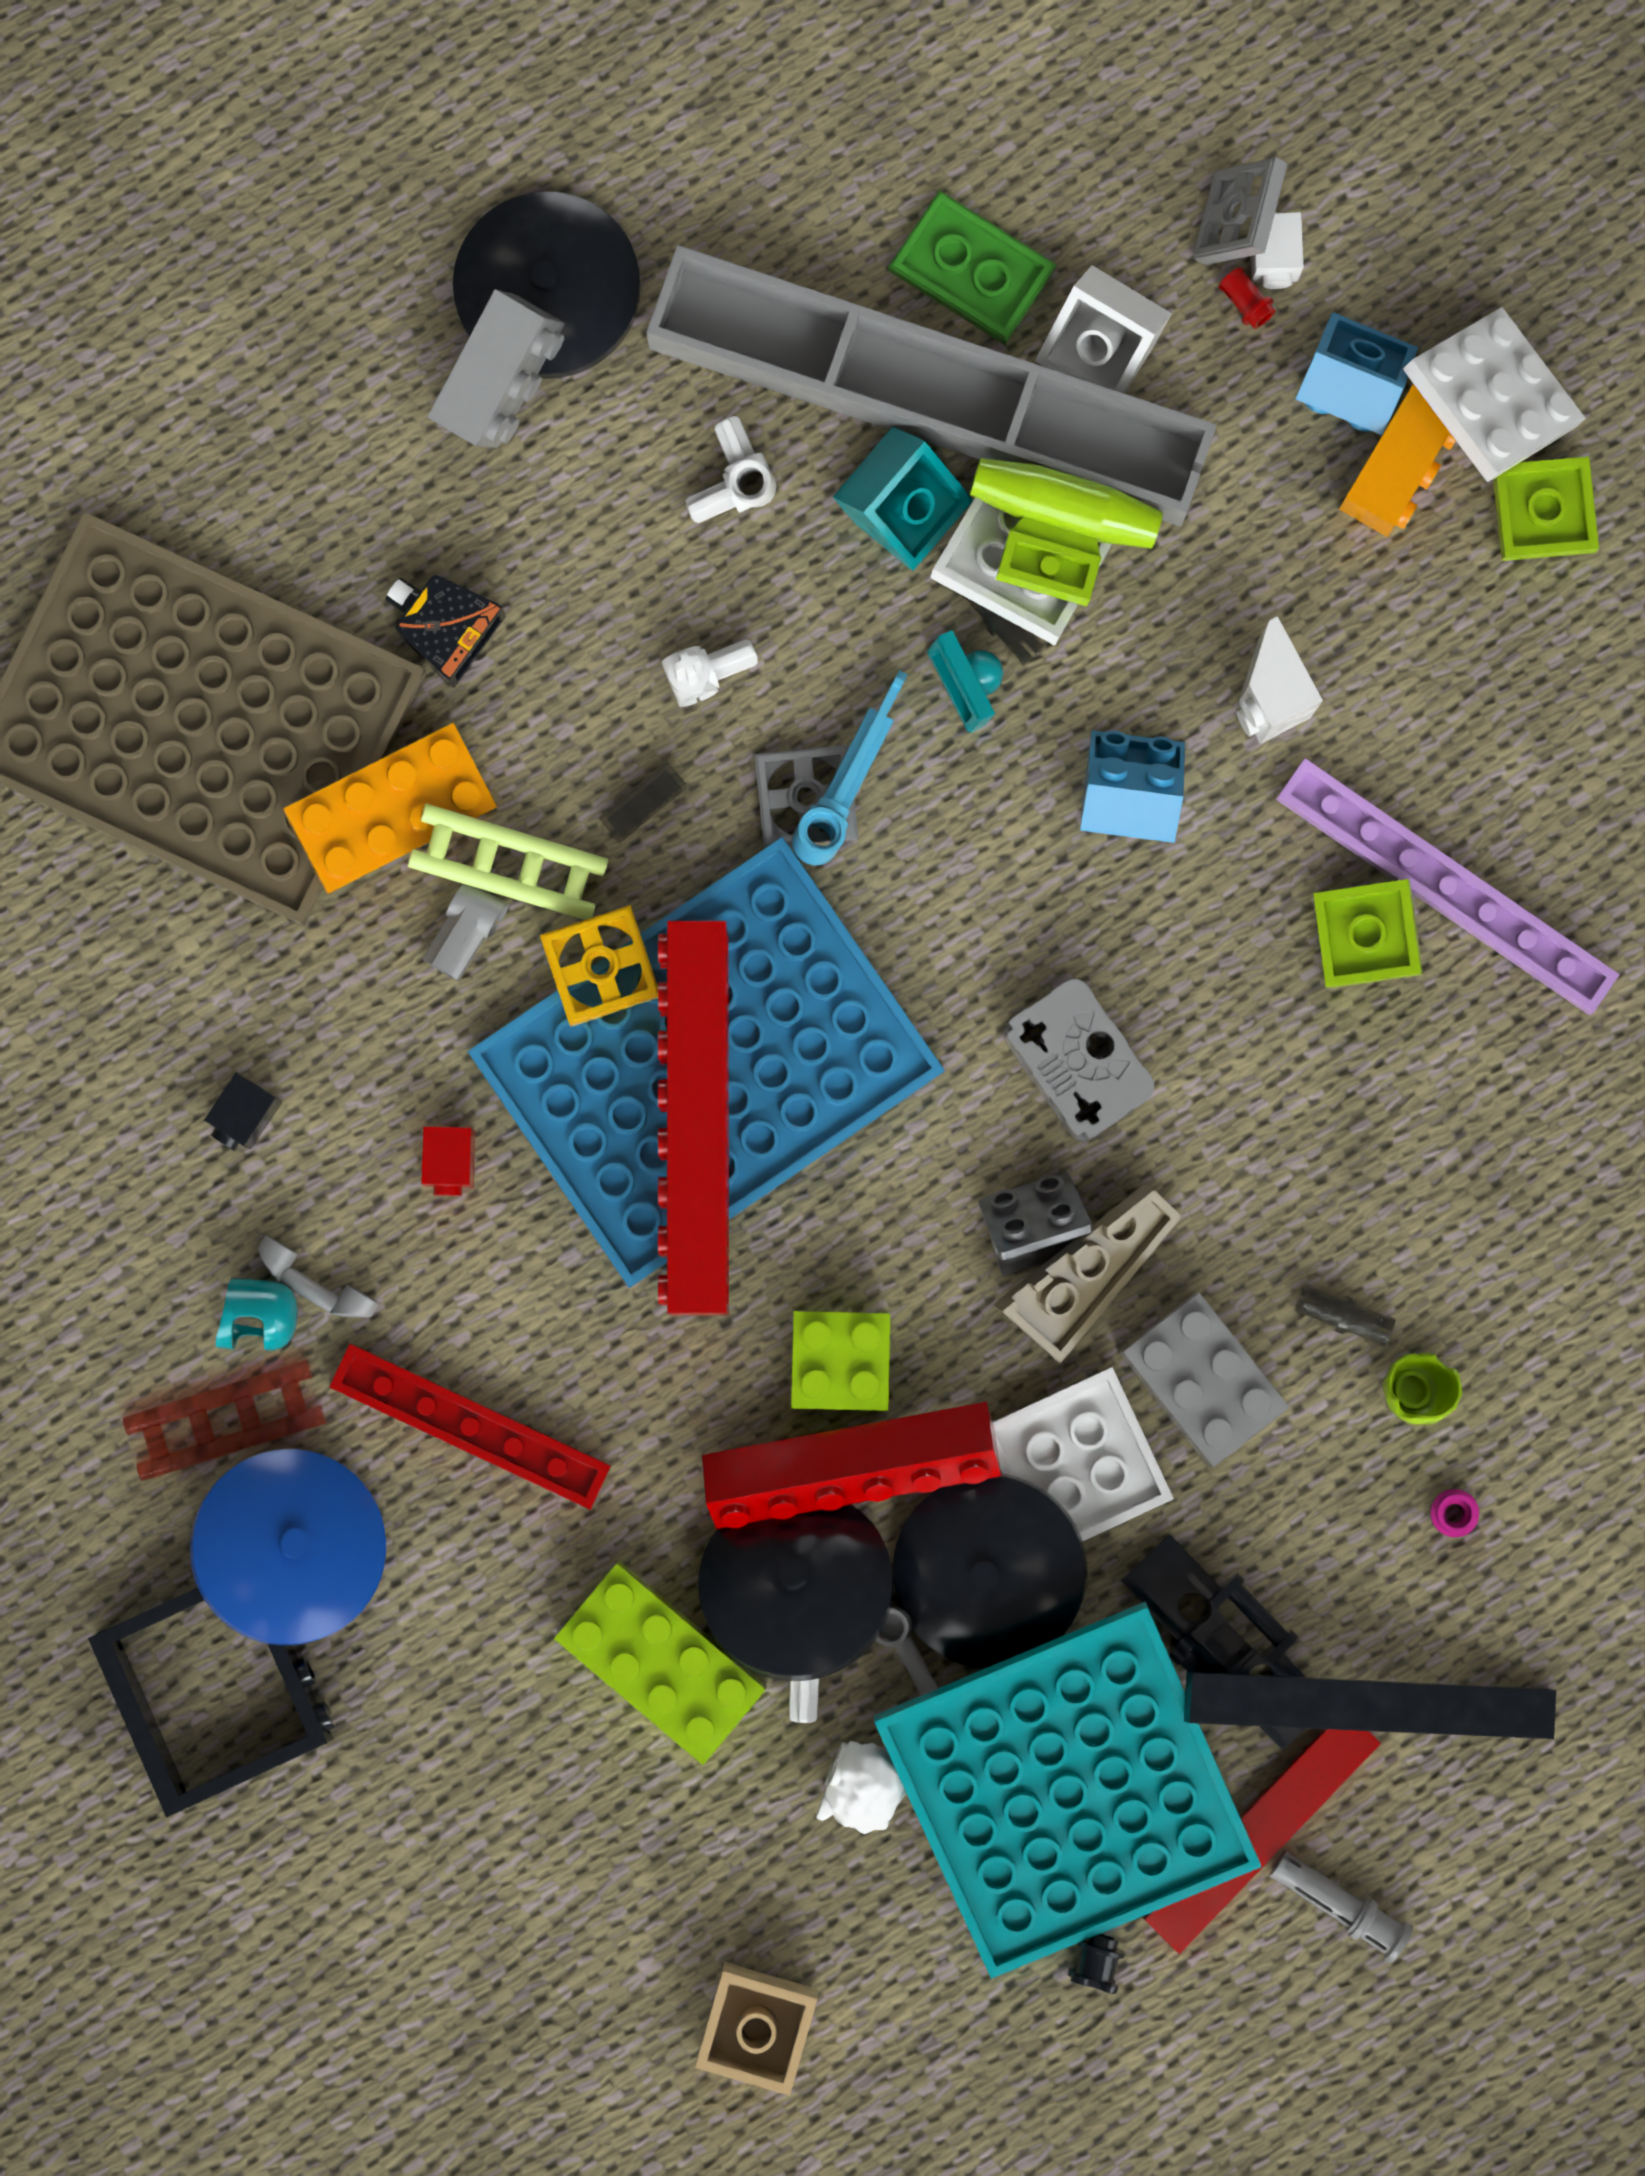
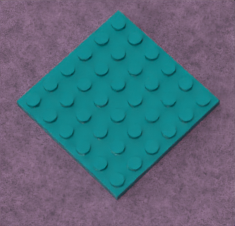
M1146 1601L874 1715V1723L991 1979L1261 1867L1260 1860L1200 1724L1184 1722L1185 1690Z

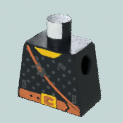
M433 575L421 591L401 577L393 584L385 599L389 604L404 613L395 627L399 636L452 688L456 687L506 618L504 610L499 604L438 575Z

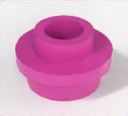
M1448 1489L1439 1493L1434 1498L1430 1507V1518L1434 1527L1441 1534L1449 1537H1462L1469 1534L1477 1525L1479 1508L1477 1502L1469 1493L1459 1489ZM1451 1504H1457L1462 1509V1517L1457 1522H1450L1446 1517V1509Z

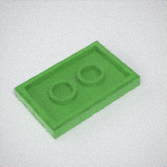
M939 190L888 266V271L1006 345L1056 270L1057 265Z

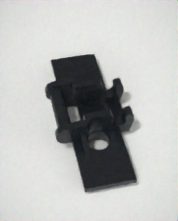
M1170 1534L1121 1580L1141 1603L1146 1601L1150 1612L1177 1639L1167 1650L1172 1662L1176 1666L1181 1665L1188 1672L1249 1674L1255 1666L1266 1664L1270 1667L1273 1676L1306 1677L1284 1654L1299 1636L1292 1629L1286 1631L1242 1585L1244 1579L1238 1572L1220 1587ZM1195 1592L1203 1597L1206 1607L1204 1614L1199 1619L1190 1621L1180 1615L1178 1604L1183 1595ZM1227 1598L1272 1643L1262 1653L1259 1654L1218 1611V1607ZM1259 1726L1282 1751L1306 1729Z

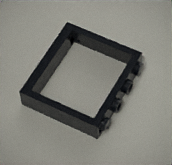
M198 1588L88 1638L166 1818L327 1744L334 1739L330 1730L335 1728L330 1716L331 1711L325 1701L318 1703L310 1686L316 1683V1678L306 1657L298 1659L292 1645L268 1644L307 1736L186 1791L121 1643V1639L205 1601Z

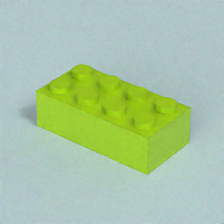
M621 1561L616 1563L554 1638V1640L702 1765L708 1761L767 1688L763 1681L729 1657L717 1642Z

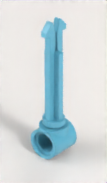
M899 670L878 711L872 708L868 709L824 796L819 799L817 805L810 806L808 812L802 817L792 836V847L797 857L803 862L810 865L826 864L834 858L843 844L846 830L849 826L846 821L850 813L849 808L894 723V720L887 717V714L907 677L906 673ZM813 827L825 830L829 835L830 844L825 846L814 844L809 839L807 830Z

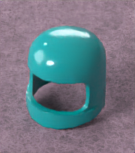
M231 1277L216 1336V1347L234 1350L238 1339L245 1335L264 1337L265 1351H275L286 1346L293 1337L297 1325L298 1307L294 1293L282 1283ZM239 1317H254L263 1322L264 1329L233 1323Z

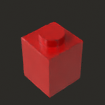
M423 1126L421 1184L426 1187H433L434 1196L459 1197L462 1196V1188H474L476 1131L473 1128Z

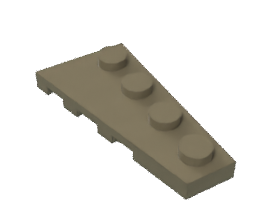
M1144 1184L1093 1224V1231L1091 1233L1077 1237L993 1305L1050 1357L1061 1364L1182 1216L1154 1189Z

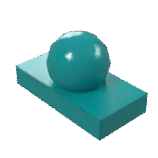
M950 630L935 639L927 650V654L966 730L972 733L984 727L995 715L986 695L992 694L999 688L1003 680V667L998 657L986 650L972 651L965 655L953 630Z

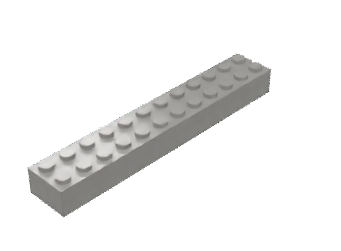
M680 245L676 247L646 332L650 350L887 429L896 427L926 442L977 459L987 458L1041 465L1111 486L1162 511V521L1182 527L1217 426V424Z

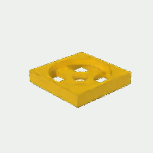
M631 905L540 935L570 1027L658 998V985ZM598 926H610L623 931L632 939L633 944L616 950L604 946ZM579 933L585 949L581 962L561 968L560 958L564 947L574 935ZM599 956L607 958L610 963L609 970L602 975L595 974L591 969L593 959ZM640 963L642 974L636 989L631 995L621 998L615 980L619 969ZM589 980L591 983L597 984L603 1004L595 1007L585 1005L569 994L567 987Z

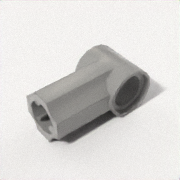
M462 884L448 907L446 913L447 920L435 937L423 960L459 982L485 939L489 940L497 930L499 925L495 924L497 920L501 923L508 910L509 903L489 891Z

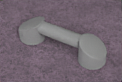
M265 1235L260 1242L258 1252L271 1275L279 1283L287 1286L330 1314L350 1318H369L373 1316L380 1305L374 1299L348 1284L340 1296L336 1295L291 1267L298 1253L268 1235Z
M891 1606L886 1623L876 1641L883 1646L896 1647L920 1696L938 1689L910 1635L913 1629L909 1615L904 1609L898 1606Z

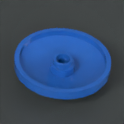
M280 1449L260 1453L240 1462L227 1471L215 1482L202 1500L195 1515L190 1537V1560L194 1579L210 1609L222 1622L241 1635L255 1641L273 1645H300L317 1641L337 1632L353 1621L374 1595L382 1577L386 1558V1535L382 1516L373 1496L363 1482L337 1461L322 1454L300 1449Z

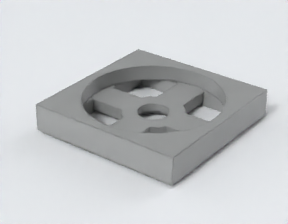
M1273 157L1215 171L1193 254L1194 260L1208 265L1265 253L1288 163ZM1263 176L1258 195L1250 196L1249 192L1253 177ZM1239 203H1241L1239 212L1233 218V211L1235 207ZM1252 217L1247 238L1237 240L1241 225L1245 222L1246 218ZM1222 223L1224 227L1219 242L1218 229L1219 224Z
M849 745L755 754L764 849L781 837L784 838L789 847H792L793 835L784 832L773 822L770 817V810L792 808L794 812L799 814L800 821L811 805H817L819 799L824 796L830 785H822L818 780L814 779L812 759L824 761L837 770ZM793 761L795 781L790 787L768 790L767 785L773 774L785 763ZM810 788L815 792L816 799L811 805L805 806L799 803L797 794L801 789ZM853 800L849 808L850 813L846 819L849 826L846 830L844 842L858 840L855 800ZM818 827L807 830L808 837L814 844L830 843V838L826 831L820 832Z

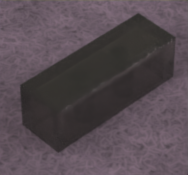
M666 762L603 813L599 820L616 842L620 844L686 790V783L672 766Z

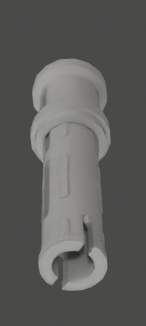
M1287 1850L1282 1852L1269 1874V1877L1296 1892L1297 1895L1346 1926V1932L1353 1940L1361 1938L1384 1953V1960L1388 1963H1393L1412 1934L1413 1926L1408 1922L1400 1924L1379 1910L1378 1903L1373 1899L1368 1900L1365 1898L1362 1901L1317 1870L1300 1861V1859Z

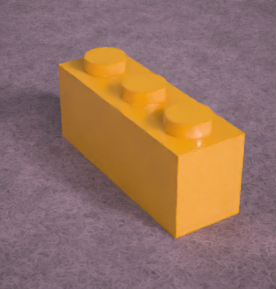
M1414 384L1411 386L1339 510L1386 537L1389 536L1395 525L1401 529L1405 528L1418 504L1411 501L1412 496L1418 486L1427 490L1441 467V464L1434 461L1442 446L1451 450L1456 442Z

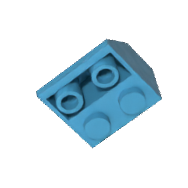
M1091 730L1080 831L1175 843L1184 797L1185 742L1173 741L1166 737L1148 738L1126 735L1123 732L1114 730L1106 732Z

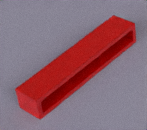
M987 1401L702 1455L706 1505L716 1529L726 1527L740 1528L748 1523L774 1518L788 1519L796 1514L817 1510L831 1511L839 1509L844 1505L865 1501L880 1502L892 1496L914 1492L928 1493L940 1487L962 1483L977 1484L986 1479L1001 1476L995 1429Z

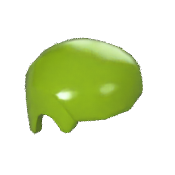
M1432 1353L1405 1354L1389 1366L1383 1381V1391L1389 1409L1401 1420L1412 1425H1432L1456 1410L1463 1394L1460 1375L1457 1369L1445 1366Z

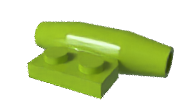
M980 458L970 490L971 496L1020 519L1009 531L995 580L1086 607L1091 599L1102 558L1097 542L1152 549L1163 517L1162 511L1111 486L1036 464Z

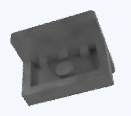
M1068 1172L1044 1176L1038 1181L1010 1190H1000L978 1201L989 1230L1002 1276L1046 1263L1077 1237L1093 1231L1089 1216Z

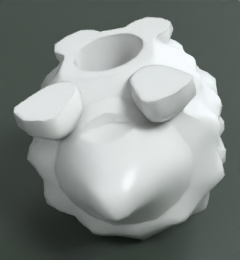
M850 1741L848 1744L845 1742L841 1743L833 1764L831 1763L825 1780V1785H827L826 1792L817 1810L816 1819L823 1821L834 1815L835 1820L839 1824H842L844 1827L856 1828L863 1834L873 1830H885L888 1827L890 1819L896 1807L906 1795V1791L886 1747H880L874 1743L862 1745L854 1741Z

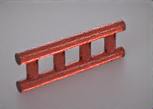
M308 1360L123 1417V1424L127 1435L143 1431L151 1458L136 1464L140 1480L143 1482L326 1424L325 1414L321 1405L310 1409L306 1408L299 1385L300 1381L313 1378ZM281 1388L288 1416L261 1424L253 1396ZM235 1403L243 1430L215 1438L207 1411ZM189 1417L196 1445L169 1453L161 1425Z

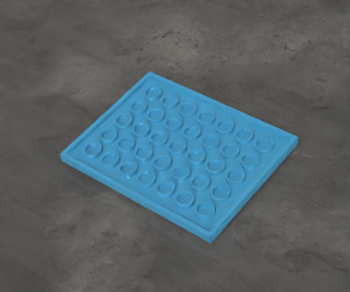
M783 837L640 933L658 985V982H667V969H661L660 963H658V934H667V921H726L729 933V1220L945 1072ZM630 940L620 948L633 944V941ZM604 958L593 965L591 969L595 974L602 975L609 970L610 963L607 958ZM640 963L619 969L615 980L621 998L631 995L636 989L642 974ZM589 980L567 987L569 994L585 1005L595 1007L603 1004L597 984L591 983ZM557 990L467 1052L627 1286L631 1288L667 1263V1257L658 1255V1226H667V1209H661L658 1206V1177H667V1160L661 1161L660 1157H658V1128H667V1112H661L658 1108V1079H667V1064H661L660 1060H658V1031H667V1017H661L660 1011H658V998L570 1027Z

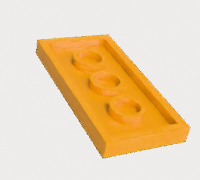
M451 723L282 810L325 892L329 894L411 852L412 849H417L429 843L434 825L420 821L425 803L473 818H478L497 808L455 724Z

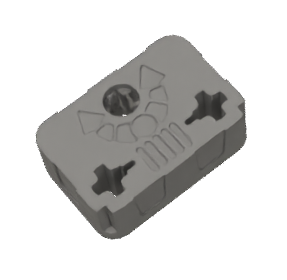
M1070 979L1062 983L1046 997L1014 1016L1005 1029L1004 1039L1008 1047L1067 1132L1078 1141L1093 1139L1144 1104L1153 1094L1154 1081L1151 1075L1139 1062L1128 1046L1126 1039L1095 999V995L1089 986L1081 980ZM1028 1024L1032 1029L1038 1026L1042 1028L1043 1033L1039 1038L1041 1047L1036 1046L1033 1041L1026 1044L1021 1041L1020 1038L1025 1032L1023 1025ZM1094 1036L1098 1041L1104 1038L1108 1040L1110 1045L1105 1050L1107 1058L1103 1059L1099 1054L1091 1056L1088 1053L1087 1049L1091 1045L1089 1037ZM1077 1102H1082L1086 1107L1092 1104L1097 1107L1098 1111L1093 1116L1096 1124L1091 1125L1088 1120H1084L1081 1123L1076 1120L1075 1115L1080 1110Z

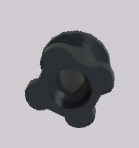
M1101 1933L1079 1942L1078 1945L1082 1949L1077 1967L1069 1968L1068 1976L1071 1977L1070 1981L1107 1993L1117 1994L1119 1986L1115 1984L1114 1976L1119 1959H1124L1126 1952L1117 1948L1119 1940Z

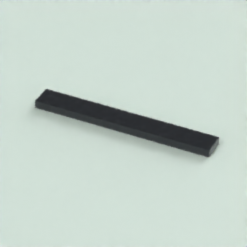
M1186 1671L1184 1722L1554 1739L1556 1690Z

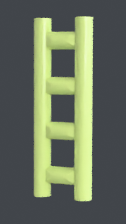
M425 803L420 821L434 825L427 853L412 849L407 867L582 920L593 917L595 903L582 900L589 872L603 876L607 868L608 858ZM453 831L480 839L473 866L445 859ZM498 845L526 853L518 880L491 872ZM544 859L571 867L564 894L536 886Z

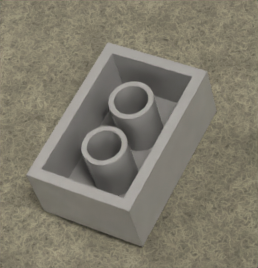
M495 289L427 418L475 446L498 448L501 442L507 444L519 425L520 420L515 416L523 401L530 402L539 389L542 377L538 376V373L546 358L552 360L562 346L564 335L560 332L565 323L518 295Z
M1200 1293L1191 1295L1119 1352L1208 1467L1214 1468L1290 1408Z

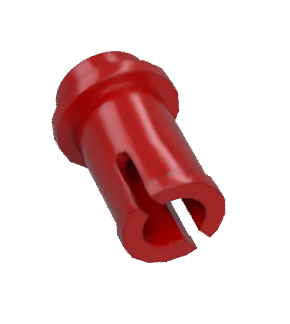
M1242 267L1231 271L1219 283L1218 288L1225 293L1243 315L1241 321L1244 325L1250 324L1254 329H1257L1268 322L1275 314L1276 310L1272 306L1274 300L1270 296L1264 297L1245 274Z

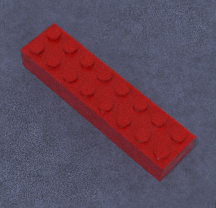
M667 921V934H658V963H660L661 969H667V982H658V1011H660L661 1017H667V1031H658V1060H660L661 1064H667V1079H658V1108L661 1112H667V1128H658V1157H660L661 1161L667 1160V1177H658V1206L661 1209H667V1226H658V1255L667 1257V1275H658V1304L667 1305V1314L671 1316H729V933L726 921Z

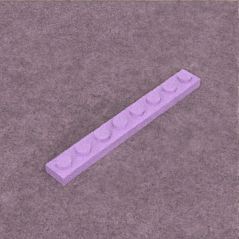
M1306 758L1276 798L1278 802L1393 881L1409 879L1412 894L1586 1014L1591 1015L1595 1012L1620 974Z

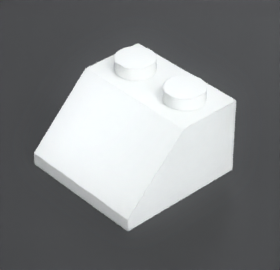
M1092 265L1073 286L1035 362L1046 368L1125 394L1155 346L1172 313Z
M1278 616L1269 620L1257 641L1238 702L1241 709L1237 711V717L1243 730L1249 737L1255 734L1260 744L1310 719L1323 701Z

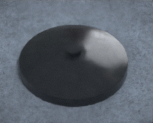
M528 193L511 198L491 209L477 221L464 239L456 258L453 273L454 301L462 326L468 337H470L495 289L518 295L565 323L560 332L564 335L561 348L552 360L546 358L538 373V376L542 377V379L575 375L590 369L606 359L616 350L628 334L635 320L640 300L641 283L639 267L635 252L625 232L600 207L585 199L566 193Z
M1001 1474L1000 1477L989 1478L977 1484L962 1483L940 1487L923 1499L910 1514L900 1532L894 1553L893 1580L900 1607L909 1615L912 1629L929 1647L944 1657L962 1665L985 1669L1062 1637L1074 1622L1084 1599L1087 1585V1559L1083 1541L1075 1523L1068 1512L1052 1495L1029 1481Z
M849 1504L831 1511L817 1510L796 1514L788 1519L774 1518L748 1523L740 1528L726 1527L716 1529L707 1544L701 1560L698 1590L701 1609L707 1626L716 1642L729 1657L749 1671L767 1678L782 1681H807L822 1678L844 1669L861 1657L875 1642L890 1612L893 1598V1573L889 1553L880 1533L859 1509Z

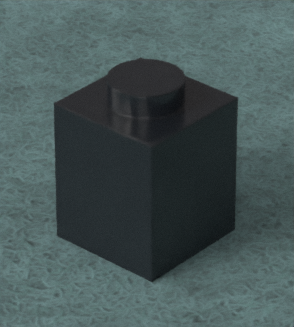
M236 1072L204 1121L215 1127L211 1136L235 1151L239 1144L252 1149L282 1104V1101Z

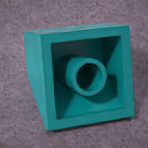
M892 427L833 496V499L858 527L913 571L973 502L970 495L924 440L896 427Z

